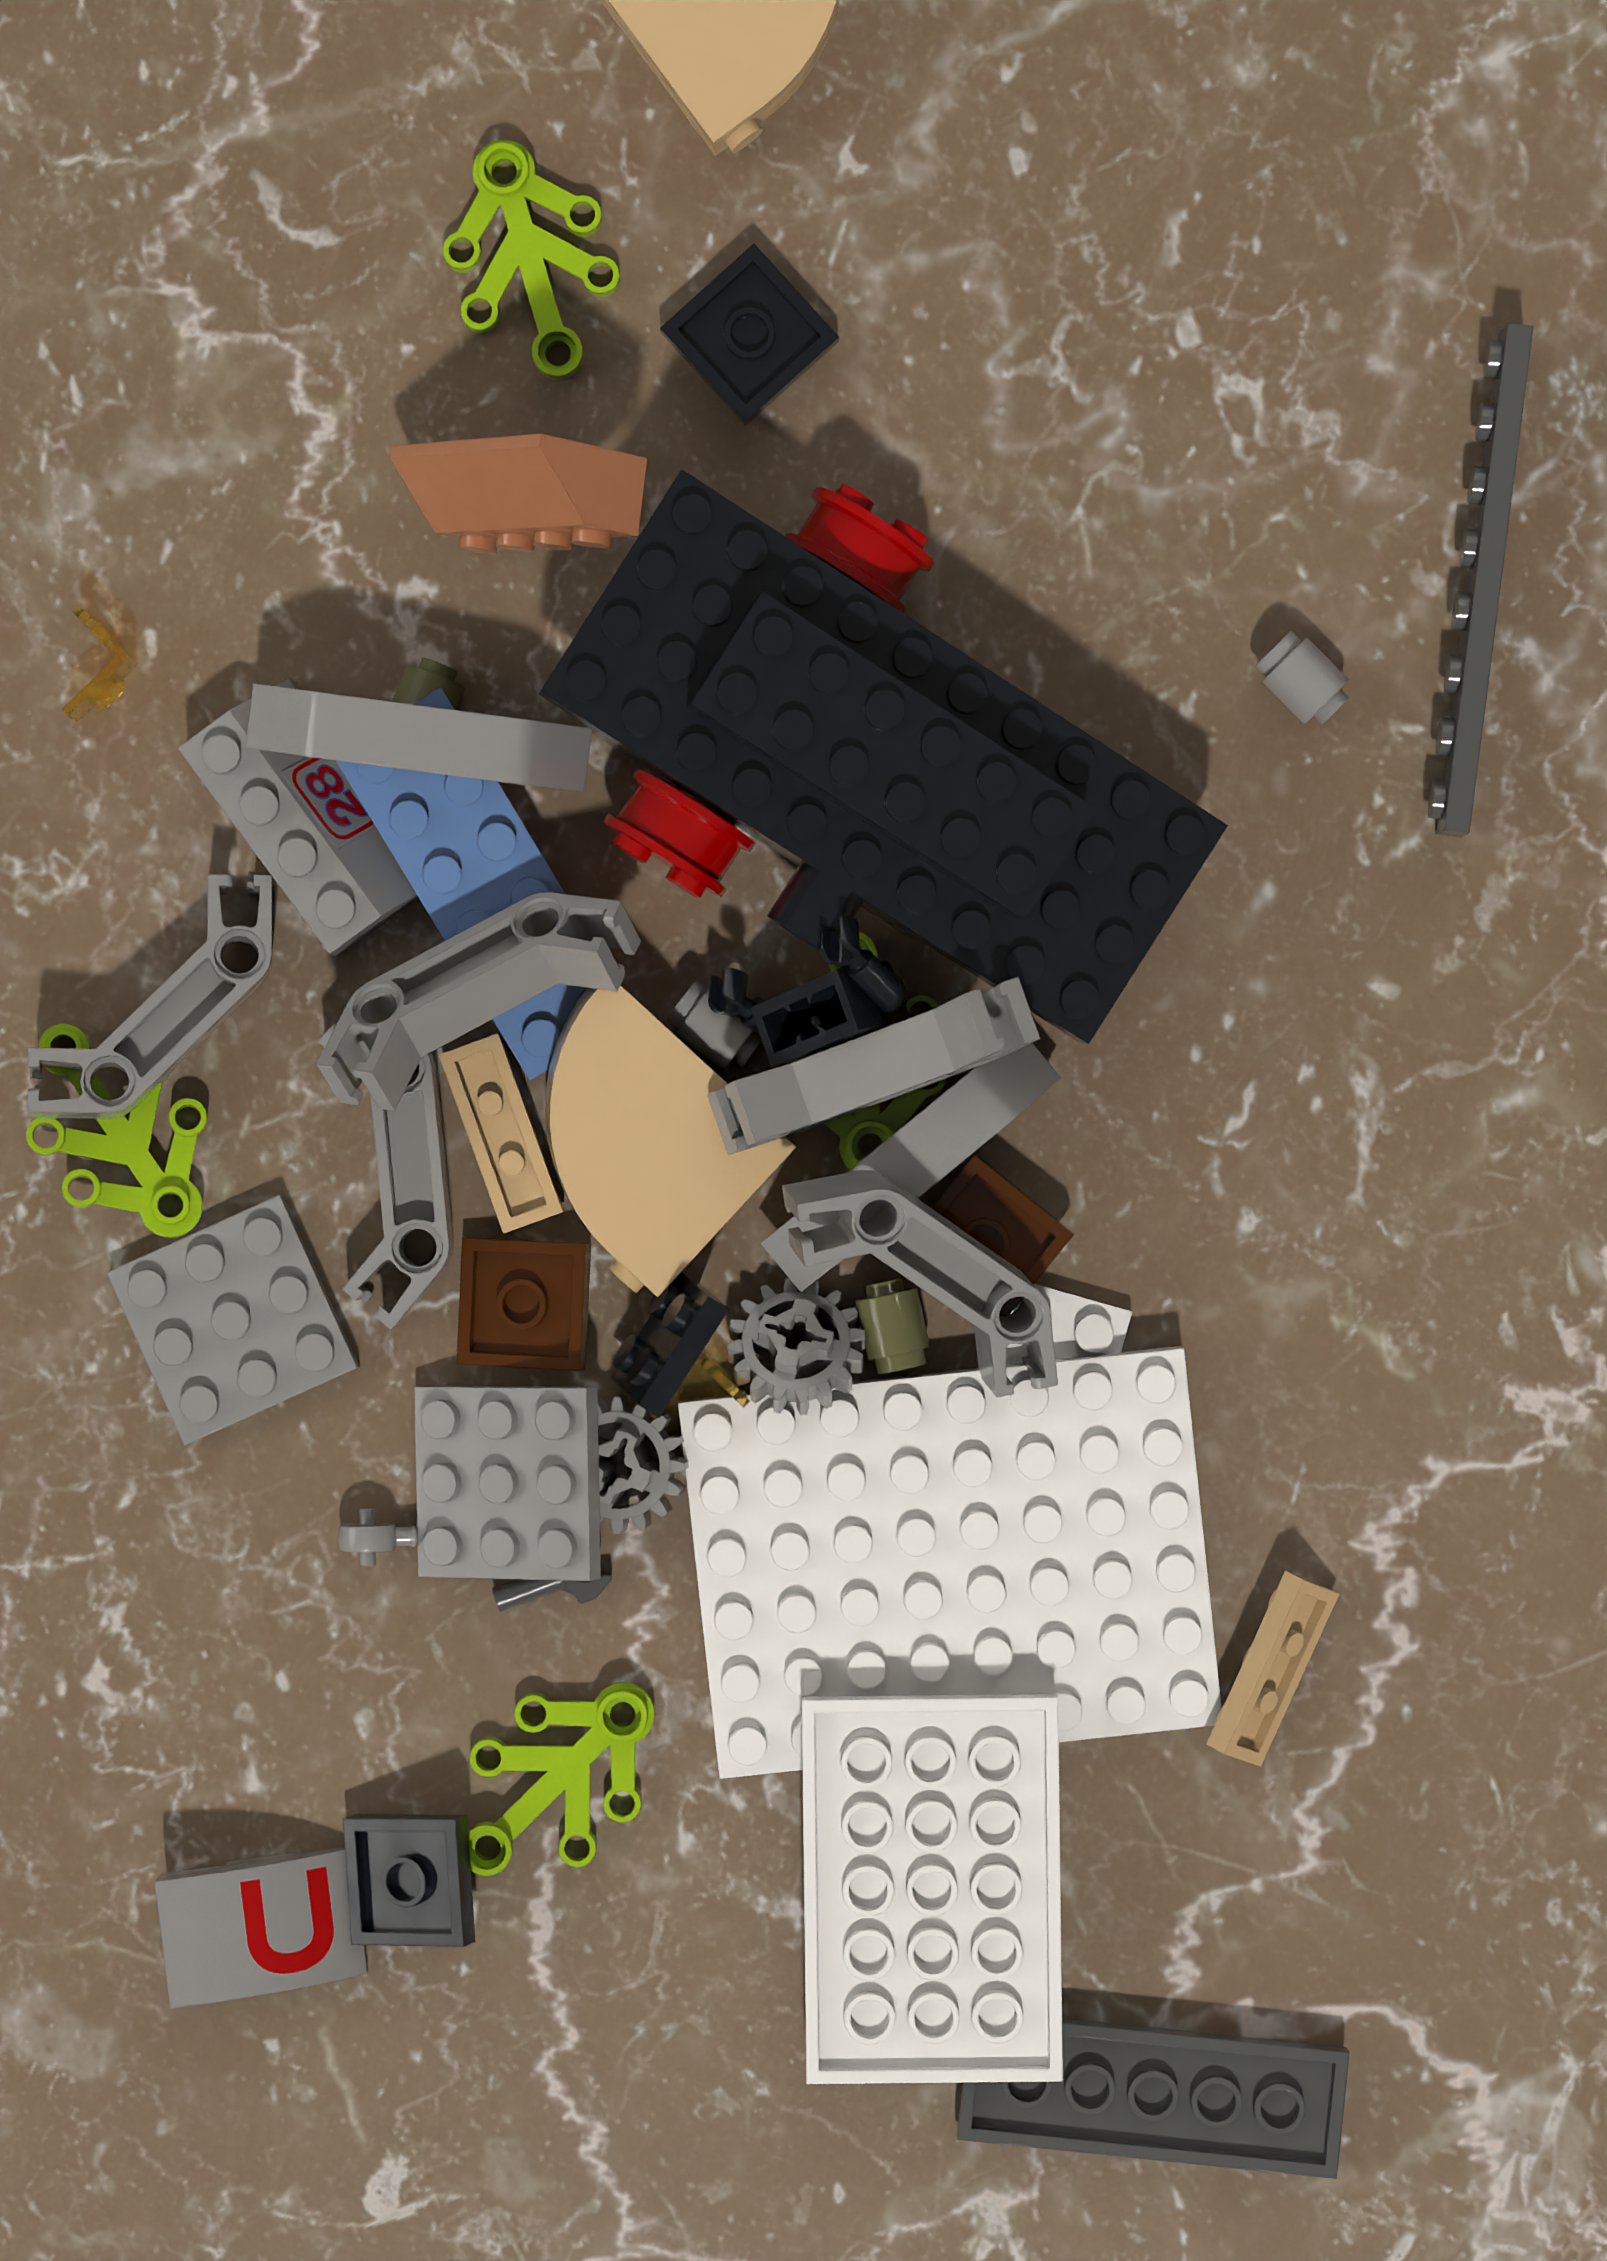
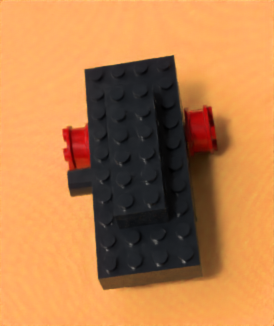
M681 469L539 693L540 696L593 729L592 734L677 788L675 789L652 774L637 768L632 776L638 782V785L618 816L607 814L603 821L617 832L611 844L641 863H647L651 855L670 867L665 878L695 898H701L705 890L722 898L726 888L720 881L740 850L751 852L755 846V842L726 822L724 820L726 819L798 866L767 914V917L821 952L820 925H825L833 932H840V917L847 915L854 918L860 907H863L909 938H917L992 987L1019 977L1032 1013L1077 1042L1089 1044L1228 825L903 614L905 608L900 599L919 570L929 572L934 565L933 559L923 550L929 539L902 520L896 519L892 525L871 513L870 511L875 504L856 489L844 483L835 492L824 487H816L811 494L816 506L799 533H786L784 536Z

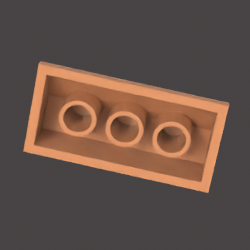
M542 433L391 446L390 460L436 534L460 538L459 549L486 554L497 553V548L533 552L534 546L555 550H571L572 543L592 548H610L612 538L638 537L647 458Z

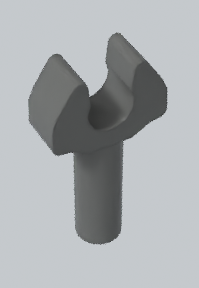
M601 1574V1579L593 1581L516 1579L493 1587L492 1592L500 1612L560 1590L573 1594L580 1604H584L596 1599L610 1583L612 1574Z

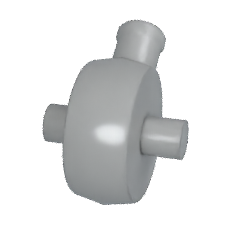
M360 1508L359 1522L341 1524L337 1539L341 1551L360 1552V1566H376V1552L395 1550L396 1546L416 1547L417 1527H396L394 1523L375 1522V1508Z

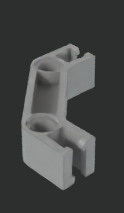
M253 683L246 748L584 792L592 729Z
M208 874L207 941L96 1049L28 1048L30 1079H42V1067L82 1071L80 1079L82 1095L78 1098L42 1101L40 1089H28L29 1117L111 1119L126 1115L134 1110L262 985L269 974L272 957V875H254V881L247 882V894L259 895L257 924L250 928L240 925L234 927H225L223 925L220 895H226V887H232V875ZM239 942L251 946L258 957L254 968L241 974L229 971L221 961V955L225 948ZM105 1068H116L124 1072L129 1079L128 1089L124 1095L110 1101L95 1095L92 1090V1082L99 1071Z
M553 892L531 895L357 989L349 999L316 1065L340 1103L358 1105L363 1096V1092L358 1088L363 1081L379 1109L395 1111L421 1057L557 984L617 992L624 979L625 969L622 964L616 963L609 948H620L624 954L635 955L641 940L621 901Z
M1019 977L1004 981L981 993L980 989L965 993L933 1010L796 1062L735 1080L727 1084L725 1088L708 1094L707 1097L727 1153L731 1155L815 1128L989 1063L1039 1040L1040 1036Z
M333 1024L318 1041L324 1048L336 1024ZM432 1052L421 1057L418 1063L419 1074L416 1080L406 1087L395 1111L379 1109L370 1094L384 1239L342 1290L355 1301L362 1299L367 1303L373 1293L365 1285L389 1260L392 1261L398 1270L410 1276L411 1283L393 1309L391 1307L385 1309L380 1305L373 1313L377 1319L391 1330L398 1327L445 1270L453 1256L454 1250L438 1071ZM414 1229H423L429 1232L435 1239L437 1245L436 1254L427 1265H417L411 1262L405 1255L404 1241L407 1235Z
M1033 1043L994 1061L975 1067L847 1173L859 1170H873L883 1174L918 1199L1059 1081L1061 1077ZM875 1200L868 1203L860 1214V1221H869L877 1217L884 1207V1200ZM838 1211L810 1214V1220L799 1222L793 1215L785 1224L761 1242V1245L800 1292L843 1259L804 1266L790 1247L788 1229L799 1227L802 1232L834 1224L839 1220Z
M859 1170L782 1185L786 1211L792 1212L799 1222L810 1220V1214L831 1211H838L839 1220L834 1224L802 1232L799 1227L788 1229L790 1247L804 1266L871 1253L974 1324L981 1379L997 1398L1014 1394L1013 1383L1009 1380L1006 1373V1348L1010 1344L1026 1343L1028 1356L1022 1357V1361L1027 1367L1031 1386L1034 1389L1058 1385L1051 1314L1047 1300L1019 1269L892 1180L873 1170ZM875 1200H884V1207L877 1217L869 1221H860V1214L868 1203ZM1014 1297H1022L1017 1310L1010 1315L999 1316V1312L1005 1302Z

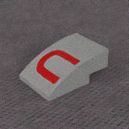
M345 1847L228 1861L224 1866L162 1873L155 1880L170 2009L266 1995L368 1973L365 1945H351Z

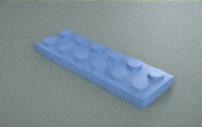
M441 687L413 703L414 705L455 710ZM336 761L445 941L531 895L545 892L565 894L497 781ZM557 984L493 1019L529 1080L549 1070L555 1045L563 1026L579 998L587 990L586 987Z

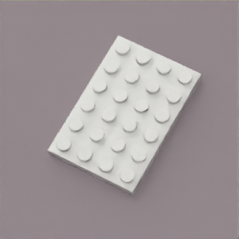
M1058 1695L802 1697L806 2084L1063 2081Z

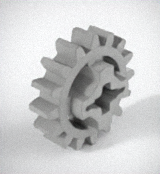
M788 1278L785 1280L783 1293L775 1294L768 1285H764L761 1287L762 1303L757 1305L746 1299L741 1302V1317L743 1320H731L729 1324L730 1339L733 1342L727 1344L728 1363L737 1364L734 1367V1381L737 1385L752 1382L750 1385V1399L754 1403L769 1395L773 1397L774 1412L780 1414L785 1408L787 1401L796 1402L800 1415H807L809 1400L817 1398L819 1403L827 1409L832 1406L831 1390L833 1388L847 1394L852 1390V1376L850 1373H862L863 1354L859 1351L865 1349V1332L862 1329L856 1328L858 1326V1311L855 1307L840 1311L842 1308L841 1292L835 1290L826 1298L819 1296V1281H815L808 1286L805 1292H800L796 1290V1286ZM820 1320L825 1323L832 1331L823 1329L818 1321ZM799 1343L797 1350L794 1349L795 1344ZM760 1361L770 1363L774 1372L772 1373L767 1370Z
M626 1394L614 1396L611 1410H608L605 1402L598 1398V1427L606 1423H622L621 1428L616 1431L614 1438L607 1440L598 1436L600 1525L606 1518L611 1519L614 1534H621L626 1531L629 1518H632L639 1530L650 1526L652 1521L649 1509L661 1517L667 1515L673 1508L665 1495L679 1496L686 1489V1486L680 1480L674 1478V1475L689 1468L688 1461L684 1460L683 1457L675 1456L674 1449L684 1442L682 1435L675 1434L669 1436L665 1431V1428L672 1419L671 1414L668 1412L660 1418L653 1419L649 1416L650 1412L638 1404L634 1409H629V1401ZM647 1437L650 1438L657 1450L659 1462L652 1459L646 1444ZM625 1447L624 1464L632 1468V1470L615 1481L617 1476L614 1474L616 1463L608 1459V1457ZM630 1488L641 1492L645 1490L651 1492L640 1502L629 1505L618 1504L625 1491Z

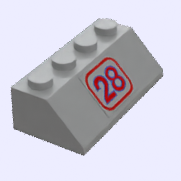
M289 679L275 685L277 687L296 689ZM251 699L227 711L181 745L178 750L328 953L339 957L419 897L336 760L246 748Z

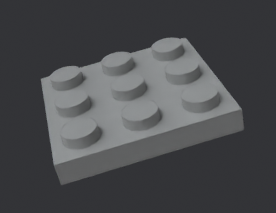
M283 1195L273 1197L107 1272L184 1446L360 1367Z
M414 1387L418 1577L593 1581L601 1579L597 1387Z

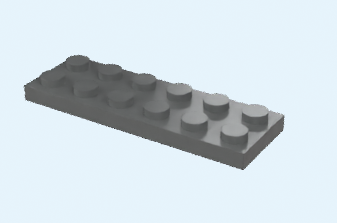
M1062 2018L1063 2081L962 2082L957 2140L1337 2179L1350 2052L1347 2047Z

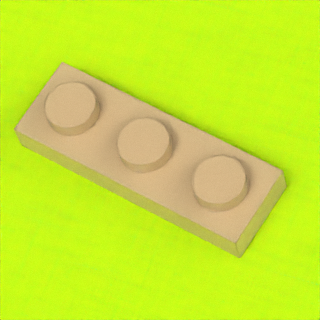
M497 1033L439 1054L503 1234L564 1212L501 1035Z
M1288 1571L1284 1572L1277 1589L1270 1597L1267 1612L1252 1645L1244 1654L1241 1669L1226 1702L1216 1716V1724L1206 1745L1225 1755L1260 1767L1262 1766L1338 1599L1339 1593Z

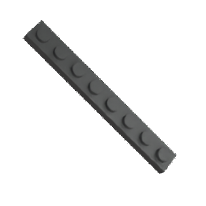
M1508 323L1499 333L1498 340L1489 339L1485 352L1483 377L1492 378L1493 382L1490 403L1481 402L1476 421L1475 439L1477 441H1485L1482 466L1473 465L1468 484L1467 502L1477 504L1474 529L1465 528L1460 548L1459 564L1462 567H1469L1466 592L1457 591L1452 611V629L1461 630L1458 655L1449 654L1444 675V692L1453 693L1450 718L1441 717L1436 738V755L1445 756L1442 781L1433 780L1428 801V818L1437 819L1436 834L1462 837L1470 833L1534 327L1531 325Z

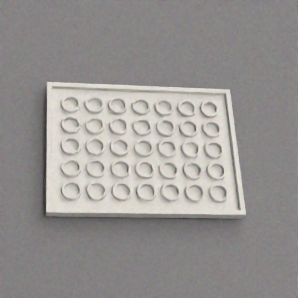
M1183 1346L1056 1359L1058 1385L1042 1389H1034L1031 1386V1379L1026 1365L1023 1363L1006 1365L1007 1377L1013 1383L1014 1394L998 1398L981 1379L979 1368L852 1381V1390L848 1394L840 1392L835 1388L831 1390L832 1406L827 1409L819 1403L817 1398L809 1400L807 1415H800L796 1402L787 1401L785 1408L780 1414L774 1412L772 1396L766 1395L762 1400L754 1403L750 1399V1392L679 1400L681 1435L684 1439L682 1443L684 1460L688 1461L689 1468L685 1471L719 1779L803 1770L802 1697L1057 1694L1059 1742L1215 1726L1216 1716L1222 1707Z

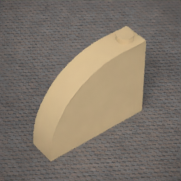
M600 0L715 157L726 148H729L732 153H736L753 142L763 131L759 124L785 104L802 85L816 65L828 41L839 5V0Z
M620 985L617 992L587 988L563 1026L549 1066L545 1090V1122L549 1149L560 1183L579 1218L593 1237L616 1259L609 1269L635 1293L645 1285L658 1297L790 1155L796 1146L785 1137L728 1155L707 1097L708 1094L725 1088L728 1083L623 986Z

